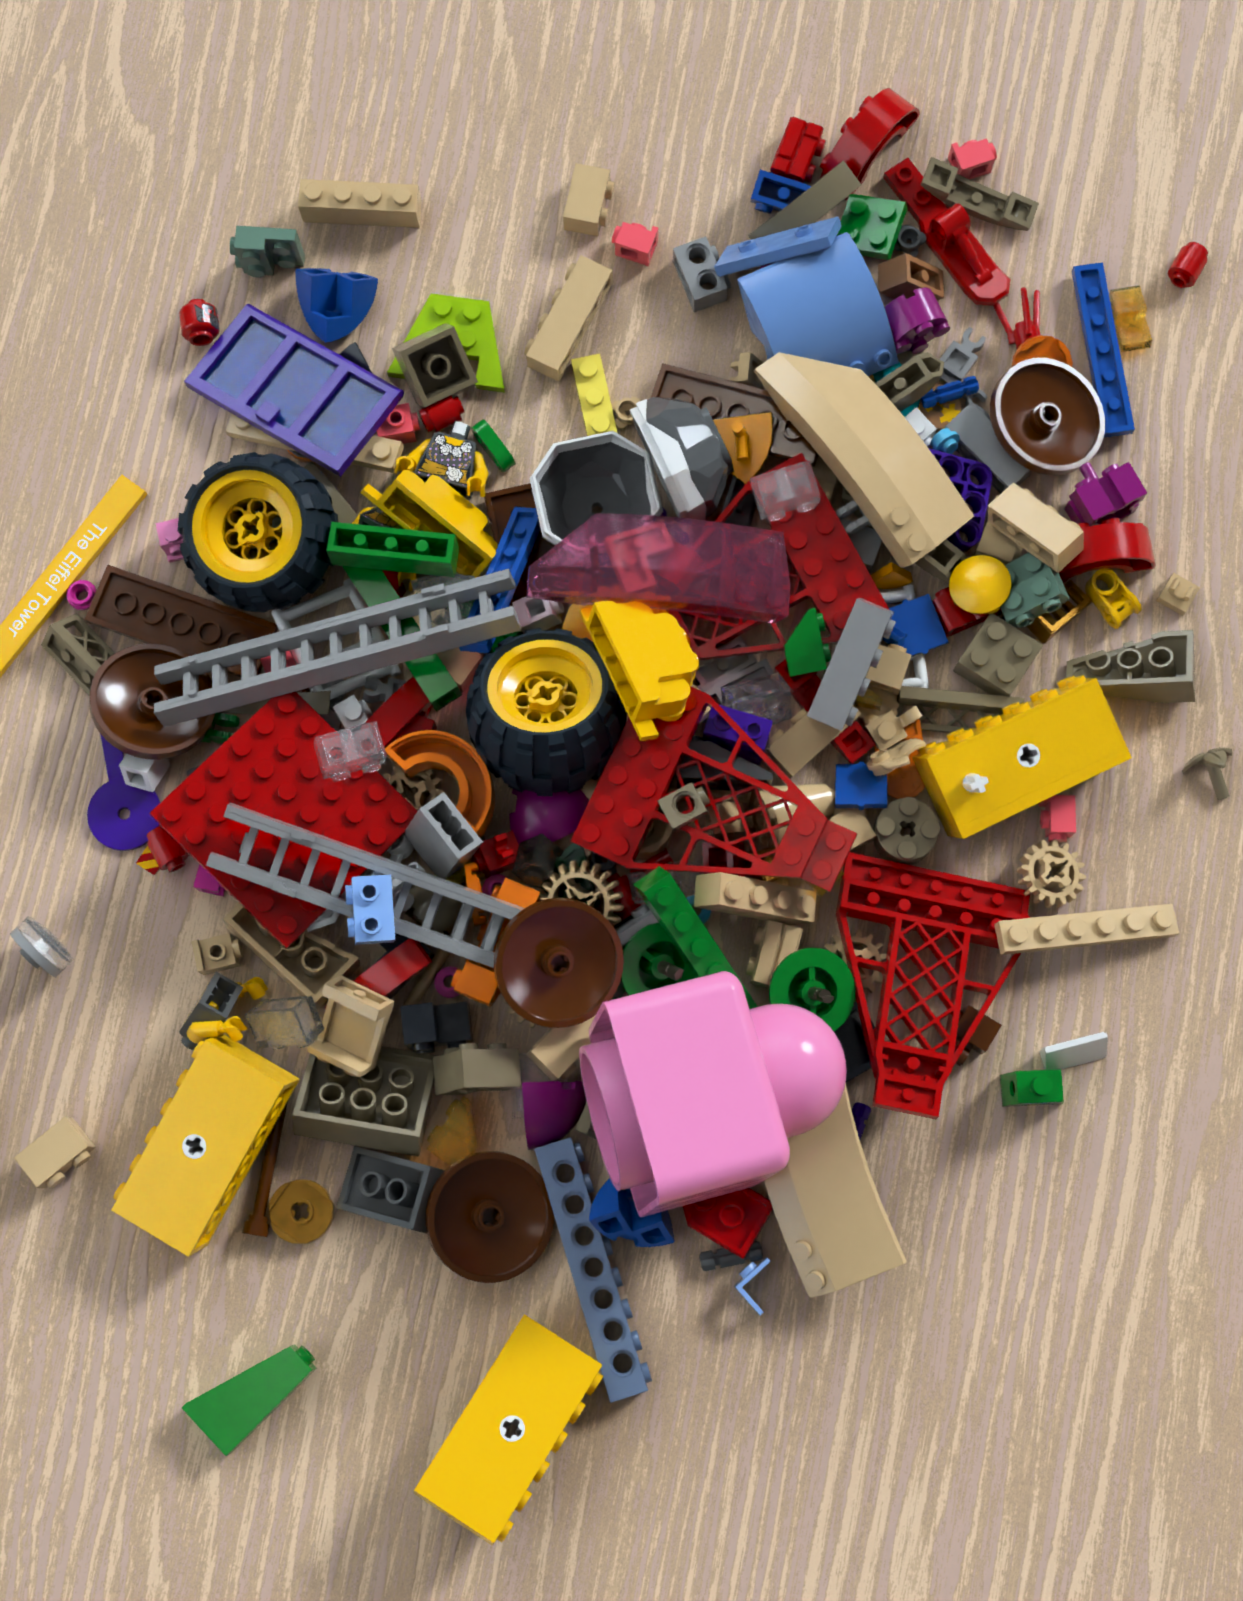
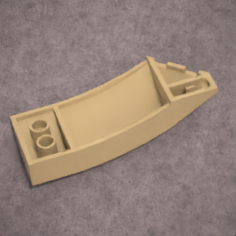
M778 352L753 370L786 420L796 427L849 492L900 568L917 562L974 517L939 462L917 432L883 391L861 369Z
M845 1083L842 1097L830 1116L816 1128L787 1138L790 1147L788 1164L783 1170L764 1180L783 1238L809 1298L841 1290L907 1262L870 1174L859 1140Z

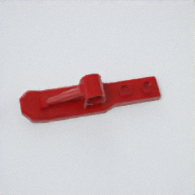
M909 158L904 159L884 172L883 179L900 201L906 202L907 210L918 223L919 231L926 235L925 243L961 290L976 305L993 306L1007 297L1011 279L996 265L969 230L971 221L963 206L956 203L949 208L941 200L921 186L923 176Z

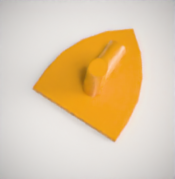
M771 412L713 420L731 457L734 472L731 474L745 484L752 480L760 471L768 457L773 432Z

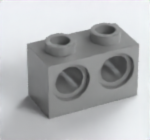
M706 236L673 248V263L693 312L727 301V292L731 288L728 275L719 277L716 274L714 266L719 260V254L715 245L710 246ZM698 257L703 259L704 262L695 264L690 260ZM705 283H710L715 288L706 290L701 286Z

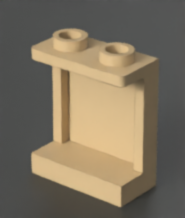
M340 975L324 984L322 996L328 998V1003L318 1038L308 1045L307 1052L315 1055L318 1060L324 1063H331L343 1069L347 1075L362 1077L376 1067L395 1001Z

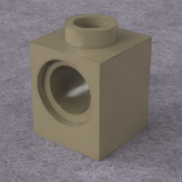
M692 782L657 800L674 831L709 813L705 806L710 804V801L702 786L696 789ZM684 797H691L695 802L693 811L688 814L680 813L677 808L678 802Z

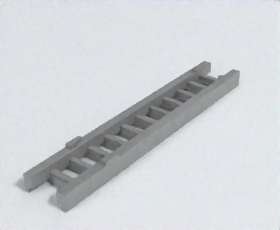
M509 569L447 586L442 583L421 589V593L156 665L154 675L161 685L183 680V696L154 703V714L163 727L520 631L521 625L514 606L494 611L493 602L490 598L491 595L516 589V583ZM479 599L481 615L462 619L460 604ZM449 607L450 623L432 628L431 612ZM419 615L420 631L402 636L401 620ZM389 623L390 639L372 644L371 628ZM359 632L360 647L343 652L342 636ZM330 640V656L314 660L313 644ZM301 647V664L286 667V651ZM271 656V672L257 675V659ZM241 664L242 680L228 683V667ZM212 672V688L199 691V675Z
M233 803L227 805L223 817L251 826L250 831L245 833L239 850V853H241L240 859L237 861L211 852L206 864L208 867L352 918L353 905H346V899L339 897L351 863L373 870L372 876L391 874V877L404 881L394 909L395 933L494 968L495 954L493 949L504 919L508 918L511 920L520 911L525 909ZM260 830L282 838L270 872L248 865ZM290 841L312 848L300 883L278 875ZM321 852L343 859L331 894L309 886ZM412 884L434 892L422 926L400 919ZM443 896L462 902L450 936L431 930ZM475 907L492 913L480 947L462 941Z

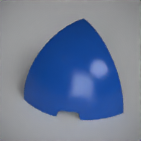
M322 268L295 269L297 294L303 315L315 335L325 343L338 340L351 333L368 314L376 295L378 278L352 271L349 273H339Z
M610 1178L600 1188L592 1203L589 1221L601 1234L613 1241H616L618 1237L633 1240L636 1247H657L675 1242L668 1210L640 1217L630 1188L617 1191Z

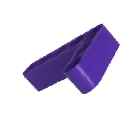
M929 448L941 467L946 468L950 472L949 479L965 503L973 508L974 517L947 538L950 543L964 553L981 539L992 483V472L984 463ZM970 475H973L977 478L979 485H976L971 481ZM959 531L967 535L968 542L960 538Z

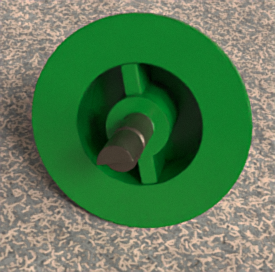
M659 922L640 929L622 947L624 965L621 982L628 996L695 978Z
M804 948L791 953L777 966L769 985L770 1004H790L807 1009L822 1018L833 1031H836L847 1020L852 1011L855 1001V983L850 969L839 956L821 948Z

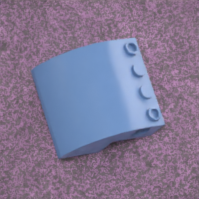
M847 232L836 236L831 247L828 249L778 261L737 279L750 329L764 345L767 359L780 352L861 369L867 376L899 363L891 327L880 294L864 258Z

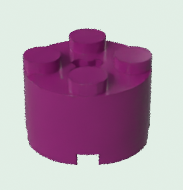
M930 288L913 290L915 296L906 299L903 294L884 307L897 354L910 350L913 354H918L928 348L927 342L935 337L946 334L950 330L948 320Z

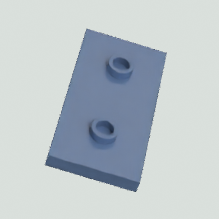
M839 216L729 245L714 266L716 274L721 277L828 249L842 227Z

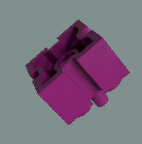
M1087 462L1079 467L1085 479L1075 485L1076 489L1069 495L1070 500L1064 510L1070 520L1077 524L1089 523L1090 526L1099 525L1102 521L1111 518H1119L1121 520L1136 511L1139 502L1147 495V491L1130 462L1120 467L1117 463L1109 466L1101 472L1103 477L1100 479L1091 464Z

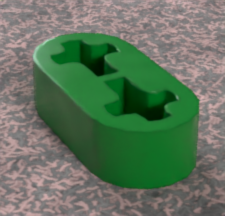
M484 419L471 427V431L479 444L502 473L516 465L509 450Z

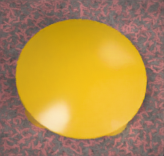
M986 555L969 557L960 562L953 570L949 580L950 595L955 605L969 613H996L1010 594V573L1006 566L996 558Z

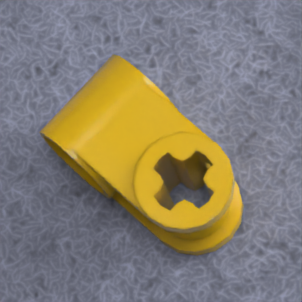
M1108 568L1099 569L1086 582L1085 592L1112 628L1118 629L1121 627L1122 621L1133 613L1138 614L1142 611L1137 597L1128 590L1113 570ZM1096 580L1106 582L1108 591L1100 590L1096 585Z

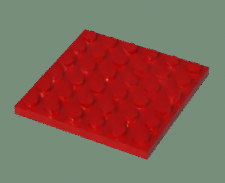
M295 691L271 698L149 814L285 949H288L327 909L206 866L211 852L239 861L241 856L239 850L245 833L250 831L251 826L223 817L227 805L233 803L378 856H382L404 834L417 810ZM260 830L248 865L270 872L282 838ZM290 841L278 875L300 883L312 848ZM321 852L309 886L331 894L343 859ZM351 863L339 897L345 892V885H351V878L362 876L368 868Z

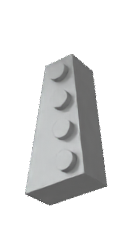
M862 598L856 599L809 709L808 717L841 731L844 729L845 724L852 725L858 711L857 708L853 707L857 696L864 697L871 681L866 678L870 667H877L883 653L882 650L878 649L883 637L889 639L896 621L891 620L894 614L893 611Z

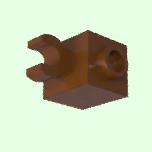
M970 1005L966 1006L963 1011L960 1010L956 1037L958 1041H961L978 1012L977 1009ZM984 1015L955 1064L958 1066L963 1065L971 1049L979 1054L985 1053L1002 1025Z

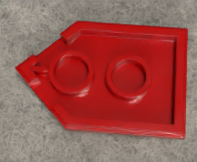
M750 1188L683 1206L688 1227L741 1259H744L773 1212L771 1201Z

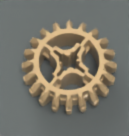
M576 860L570 861L569 869L564 864L558 866L559 874L551 872L548 875L552 883L544 882L542 884V888L549 892V894H541L539 897L540 901L558 898L559 891L565 883L567 887L565 891L569 899H586L592 895L593 898L588 900L587 904L593 908L596 900L603 896L605 901L603 916L612 923H618L621 920L619 915L613 911L618 912L624 909V905L615 903V900L623 897V892H613V888L619 885L618 880H614L611 883L606 880L612 874L610 870L600 875L601 864L596 863L592 870H590L589 860L582 861L580 868ZM574 878L588 879L596 884L598 888L591 891L586 890L580 883H576Z

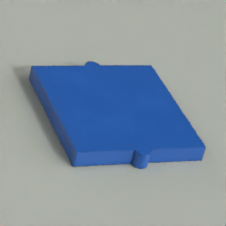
M929 594L910 601L904 599L902 604L889 608L894 612L891 620L896 621L894 626L907 634L902 647L907 649L906 653L911 654V657L921 653L922 655H927L929 650L949 643Z
M862 761L858 764H836L835 808H858L860 811L864 810V808H887V774L875 776L873 771L868 770L867 765Z

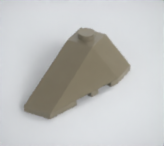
M1193 630L1161 631L1152 634L1151 639L1135 644L1133 641L1123 643L1122 648L1106 652L1101 650L1067 661L1066 678L1073 675L1075 677L1084 675L1085 678H1097L1103 694L1107 696L1159 703L1195 702Z

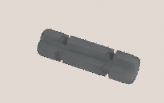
M755 1241L744 1259H741L725 1248L717 1249V1253H713L712 1250L701 1252L699 1258L703 1271L716 1269L715 1266L720 1265V1268L744 1264L747 1259H750V1262L762 1260L763 1252L760 1242Z

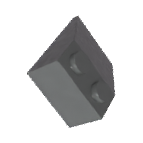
M693 736L689 744V749L720 763L727 762L732 753L711 741H704V738L700 736ZM684 755L681 764L687 763L694 759ZM737 756L733 765L735 770L771 786L773 781L772 773ZM701 763L706 778L722 773ZM697 764L680 770L685 785L703 780ZM677 776V788H682ZM730 776L735 791L751 786ZM726 777L709 783L711 790H730Z
M354 1146L336 1208L427 1234L425 1215L428 1198L436 1181L445 1170Z

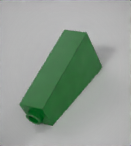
M296 1345L289 1346L187 1402L182 1409L221 1452L227 1456L317 1369L312 1363L315 1358L302 1345L299 1348Z

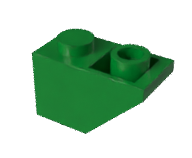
M815 608L807 609L783 645L790 677L826 670V663L831 660L828 643L822 644L820 632L826 631L823 614H816Z

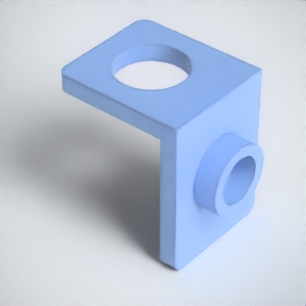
M768 1257L764 1258L758 1265L754 1261L747 1265L739 1273L742 1279L734 1286L760 1316L764 1312L742 1287L771 1262Z

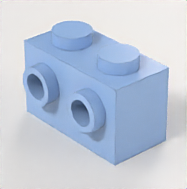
M391 874L352 877L351 885H345L346 905H353V918H347L348 938L355 937V945L394 942L395 926Z

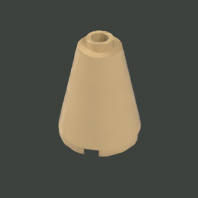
M826 784L796 785L825 817L833 813L835 791L832 788H829ZM787 785L773 786L784 792L788 790ZM755 790L747 794V807L753 806V809L761 807ZM759 790L764 805L780 800L773 795ZM784 803L766 810L772 826L790 820ZM788 803L793 817L797 806ZM763 812L752 816L755 833L768 828ZM788 826L774 831L778 844L781 843ZM770 832L757 837L763 846L768 845L767 848L775 847Z

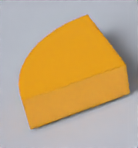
M892 562L871 575L877 588L882 589L897 588L913 582L911 572L900 568Z

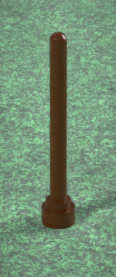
M287 1104L267 1138L252 1215L249 1214L248 1221H244L242 1231L244 1234L268 1237L270 1224H267L268 1217H265Z

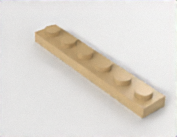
M231 414L225 431L229 437L295 451ZM278 415L274 421L289 429L297 418ZM311 422L301 437L336 456L355 431ZM373 435L351 464L394 473L396 460L401 457L404 445L401 441Z
M1173 904L1003 920L994 924L1000 955L1169 938L1180 934Z

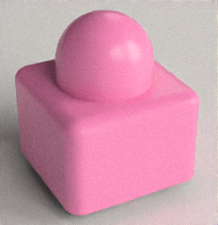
M727 971L603 1002L589 1027L591 1044L581 1046L579 1049L580 1069L586 1101L606 1170L617 1191L630 1188L640 1217L750 1188L783 1170L788 1164L790 1157V1147L787 1138L816 1128L830 1116L842 1097L847 1074L846 1059L842 1045L835 1032L822 1018L807 1009L790 1004H769L749 1009L741 982L734 974Z

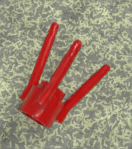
M1025 287L1021 288L1024 321L1016 323L1014 331L999 302L993 305L1007 333L1009 345L1015 344L1016 349L1027 339L1041 335L1039 290L1034 291L1032 321L1027 290Z

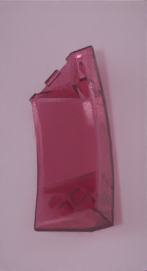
M596 513L529 566L526 597L583 606L593 605L594 602L613 601L617 604L636 601L642 602L652 609L694 612L777 623L789 616L791 585L784 534L780 531L697 519Z

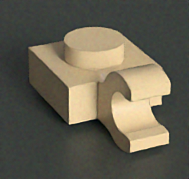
M917 706L896 717L893 710H890L865 725V728L879 750L888 749L906 738L908 735L904 728L920 719L922 715Z

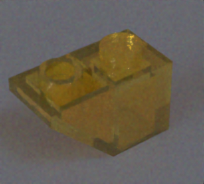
M465 1096L460 1101L455 1099L445 1113L448 1119L442 1128L437 1125L426 1140L430 1143L427 1150L450 1166L459 1159L473 1154L479 1146L472 1102Z

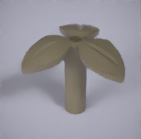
M1214 748L1208 750L1207 753L1198 754L1187 762L1182 772L1184 774L1188 769L1198 764L1205 765L1217 800L1225 799L1230 795L1221 768H1225L1227 756H1232V749Z

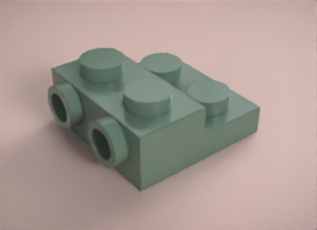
M236 226L235 237L230 239V254L235 255L236 268H242L245 274L252 277L274 275L275 265L283 268L304 266L305 254L296 229Z
M1028 552L1005 565L1011 576V591L1007 600L1000 608L1006 622L1016 628L1026 627L1032 624L1036 617L1044 613L1057 611L1063 603L1070 600L1059 573Z

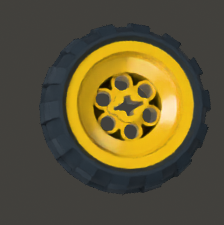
M252 452L234 455L233 458H230V462L227 463L222 461L215 463L203 472L205 477L197 485L192 484L185 496V499L188 501L184 513H179L177 531L182 535L183 543L180 544V550L187 568L192 569L196 582L208 594L227 605L245 611L264 613L273 609L283 610L300 603L301 597L307 593L313 594L325 582V579L322 577L329 566L334 567L326 550L331 522H338V515L333 510L331 496L323 484L310 471L289 458L273 453L261 455ZM264 507L262 512L255 513L256 510ZM275 517H280V525L273 528L272 520ZM254 525L259 530L257 535H254L251 530ZM277 539L278 546L274 550H270V541ZM256 547L258 554L252 559L249 551Z
M541 628L525 630V634L517 637L509 636L497 643L498 647L495 648V651L487 653L476 669L466 702V717L470 740L488 770L496 778L502 777L504 783L508 784V787L521 793L525 790L537 793V796H553V793L567 791L570 794L583 789L585 783L590 779L597 780L602 775L613 753V749L620 739L627 721V712L594 642L588 638H578L572 635V631L558 628L555 631H541Z

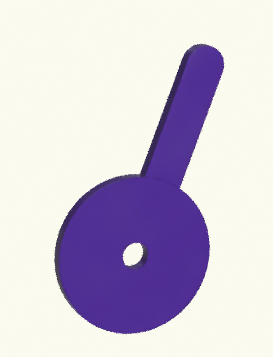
M100 734L109 781L103 784L90 800L87 811L88 825L95 838L108 848L118 851L134 850L147 844V833L160 826L149 813L161 802L155 791L150 792L125 784L119 766L124 758V752L112 746ZM129 809V818L121 819L119 816L120 811Z

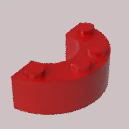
M891 88L880 91L873 98L867 96L860 105V112L854 119L849 117L840 130L842 136L832 152H829L820 163L819 167L823 169L820 178L844 160L857 180L862 184L873 162L883 148L895 136L898 135L902 138L916 122L920 115L919 109Z
M1119 518L1107 519L1102 521L1101 524L1090 526L1089 523H1079L1078 525L1084 532V550L1059 572V575L1064 583L1069 578L1078 574L1103 568H1120L1124 570V573L1154 569L1156 564L1148 528L1143 523L1120 522Z

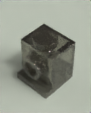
M543 834L525 840L519 844L512 873L526 885L539 887L542 885L543 880L552 877L556 858L562 856L563 850Z

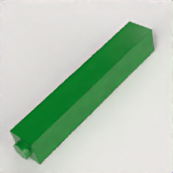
M342 566L368 607L400 599L382 570ZM413 617L401 620L402 636L420 631ZM389 623L381 625L383 631L390 639ZM436 653L404 662L436 712L462 696L459 687Z

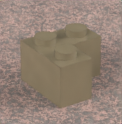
M478 1043L460 1044L459 1048L444 1049L445 1054L433 1057L435 1096L465 1095L477 1091H507L521 1087L519 1048H507L506 1043L488 1044L487 1049H478Z

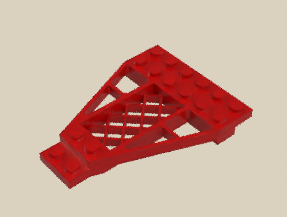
M802 452L748 481L690 550L697 555L717 531L729 549V553L726 556L702 568L689 586L691 587L706 579L703 592L689 589V587L685 593L701 597L696 613L680 608L684 595L679 594L675 606L671 597L678 593L674 592L670 595L660 588L654 593L660 597L659 602L667 612L675 617L679 626L688 633L690 647L696 653L699 661L783 651V645L786 641L773 617L808 598L812 601L817 612L823 614L825 627L830 636L821 639L822 644L828 643V645L838 644L857 598H862L890 610ZM752 493L770 525L771 531L741 548H735L724 531L722 524L747 494ZM778 540L782 548L770 545V543ZM760 549L757 563L742 559ZM765 549L782 553L777 569L761 564ZM785 555L796 574L781 570ZM738 563L755 568L751 583L734 579ZM733 564L730 577L715 574ZM759 569L776 574L771 589L754 585ZM779 575L796 580L792 595L775 591ZM711 578L728 583L723 598L707 594ZM801 581L804 590L797 593ZM732 584L748 588L744 604L727 600ZM752 590L769 594L765 610L748 606ZM773 596L786 599L770 608ZM705 599L722 603L717 619L701 615ZM725 605L742 609L738 625L721 620ZM746 610L758 613V615L743 622ZM680 614L695 618L691 632H689ZM699 619L715 623L711 640L694 635ZM765 621L770 624L779 640V643L726 650L716 649ZM719 625L732 628L716 637ZM694 640L703 642L705 644L697 647Z
M690 686V695L686 701L685 710L678 720L664 721L659 718L652 719L659 733V736L653 740L640 741L628 717L620 739L613 749V753L604 768L572 836L571 842L630 870H654L660 866L666 871L723 872L733 875L803 879L826 891H832L858 834L828 820L709 694ZM707 706H711L739 735L732 753L725 763H720L689 749V744ZM743 743H747L788 786L787 791H781L734 769V762ZM684 755L694 759L687 763L681 764ZM701 763L722 773L706 778ZM697 764L703 780L693 785L695 788L705 785L710 798V804L705 807H713L718 823L700 828L697 819L694 821L696 829L688 825L679 829L691 836V840L679 865L635 862L653 821L658 819L669 824L666 816L658 812L660 805L657 800L670 794L667 791L676 773L681 787L685 786L680 770ZM730 776L751 786L735 792ZM726 777L731 794L714 800L709 783ZM755 790L761 807L743 813L737 797ZM759 790L773 795L780 800L764 805ZM685 797L689 809L680 813L688 814L693 811L694 808L690 797ZM734 798L739 815L722 821L716 804ZM784 803L790 820L772 826L766 810ZM788 803L797 806L793 817ZM763 812L768 828L751 834L745 817ZM741 819L747 836L729 842L724 825ZM788 826L779 845L774 831ZM720 827L725 842L705 832ZM770 832L776 849L758 855L753 838ZM703 840L751 862L752 866L750 868L693 866L687 865L696 843ZM749 840L754 856L734 847V845ZM774 855L771 864L762 860L766 857Z
M849 852L843 865L836 918L847 965L854 979L855 999L873 1075L876 1078L872 1106L935 1120L939 1117L945 1081L1021 953L1011 954L1009 961L994 986L968 981L965 979L969 943L999 949L994 924L1003 920L1030 918L1028 916L1030 895L1025 896L1024 889ZM846 916L885 924L890 928L885 962L855 956ZM912 930L917 931L925 942L915 950H913L904 935ZM929 934L936 935V936L933 937V938H931V937L929 936ZM942 937L948 938L956 949L946 957L935 944ZM900 943L907 955L896 962L898 945ZM927 947H929L938 960L937 963L929 968L924 965L917 955ZM956 956L954 969L948 960ZM909 959L913 961L921 972L911 980L907 978L899 967ZM941 965L952 979L942 987H940L930 973ZM858 967L879 971L883 975L875 1029L872 1028ZM895 973L903 985L892 992ZM923 977L934 990L933 993L924 999L912 985ZM952 986L951 997L949 999L944 990ZM904 989H907L916 1002L907 1010H904L895 998V995ZM963 989L986 994L985 1001L961 1041L955 1046ZM935 996H938L948 1009L937 1018L926 1004ZM891 1004L898 1013V1016L887 1022L889 1005ZM920 1007L930 1022L918 1030L908 1014ZM948 1016L945 1030L939 1021ZM902 1019L912 1034L900 1042L890 1026ZM931 1026H934L944 1040L931 1048L921 1034ZM885 1034L888 1036L891 1042L884 1041ZM916 1038L923 1049L904 1044ZM943 1047V1053L936 1052Z

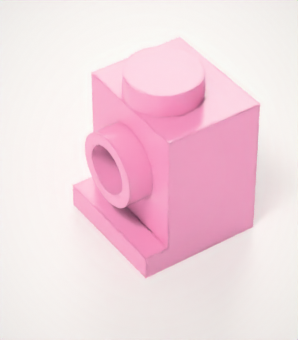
M179 518L155 523L160 547L167 555L169 563L184 559L180 550V544L183 543L182 535L177 531Z

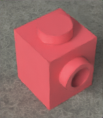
M409 403L396 405L378 428L377 435L401 441L403 444L417 442L415 431L420 430L417 412L411 413Z

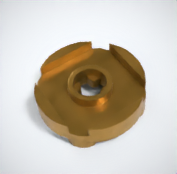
M296 1179L283 1184L275 1191L269 1203L272 1229L281 1239L289 1243L308 1244L321 1238L328 1231L333 1220L334 1203L331 1200L330 1194L322 1185L312 1180ZM306 1203L309 1206L307 1208L308 1218L302 1217L296 1220L295 1215L297 1212L293 1209L296 1204L302 1206Z

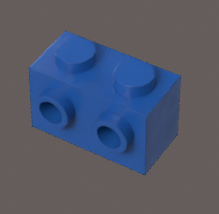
M760 169L750 202L756 204L754 209L771 214L772 209L781 211L811 186Z

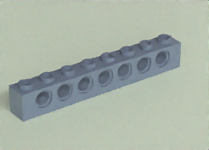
M570 1137L535 1148L536 1157L598 1362L602 1364L600 1370L610 1403L648 1391L647 1383L651 1382L652 1378L647 1362L640 1364L637 1351L642 1350V1345L637 1330L630 1331L627 1319L633 1316L628 1299L621 1300L617 1287L623 1286L618 1267L611 1268L608 1256L614 1254L609 1238L606 1236L602 1237L601 1233L589 1221L592 1206L589 1193L595 1191L589 1173L583 1175L579 1162L585 1161L580 1142L574 1144ZM564 1164L571 1165L575 1171L573 1180L568 1183H562L557 1178V1170ZM572 1195H578L584 1201V1208L578 1214H571L566 1208V1201ZM582 1226L591 1228L594 1233L593 1241L586 1246L580 1245L575 1238L576 1231ZM598 1258L603 1263L601 1275L592 1277L586 1273L585 1263L588 1259ZM605 1289L612 1294L613 1303L611 1306L600 1308L595 1304L594 1296L597 1291ZM610 1321L618 1322L623 1329L621 1337L616 1340H610L604 1334V1326ZM625 1353L631 1357L632 1366L628 1371L621 1372L614 1367L613 1360L616 1355Z

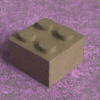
M447 323L392 348L416 403L424 408L478 382L455 327Z
M989 614L953 671L990 695L1010 697L1043 647V644L995 614Z

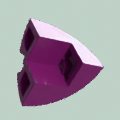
M513 789L512 794L517 795L515 812L509 814L511 831L513 830L521 850L549 844L576 830L589 799L581 790L570 794L567 791L553 793V796H537V793L525 790L521 793Z
M582 1081L522 1082L524 1122L528 1150H534L535 1148L559 1141L577 1124L587 1102Z

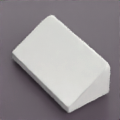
M1101 1032L1042 1048L1039 1052L1044 1069L1062 1070L1104 1059L1107 1055L1108 1036L1107 1033Z

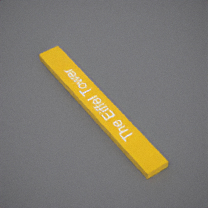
M124 475L118 478L1 623L0 678L67 596L69 586L83 576L148 495L145 490Z

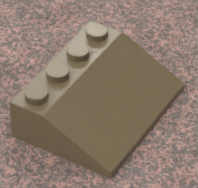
M315 1035L314 1041L317 1040L318 1035ZM382 1046L376 1067L362 1077L347 1075L343 1069L331 1063H324L318 1060L315 1055L310 1053L292 1114L294 1135L419 1156L434 1089L433 1057L437 1055L416 1054L413 1051Z

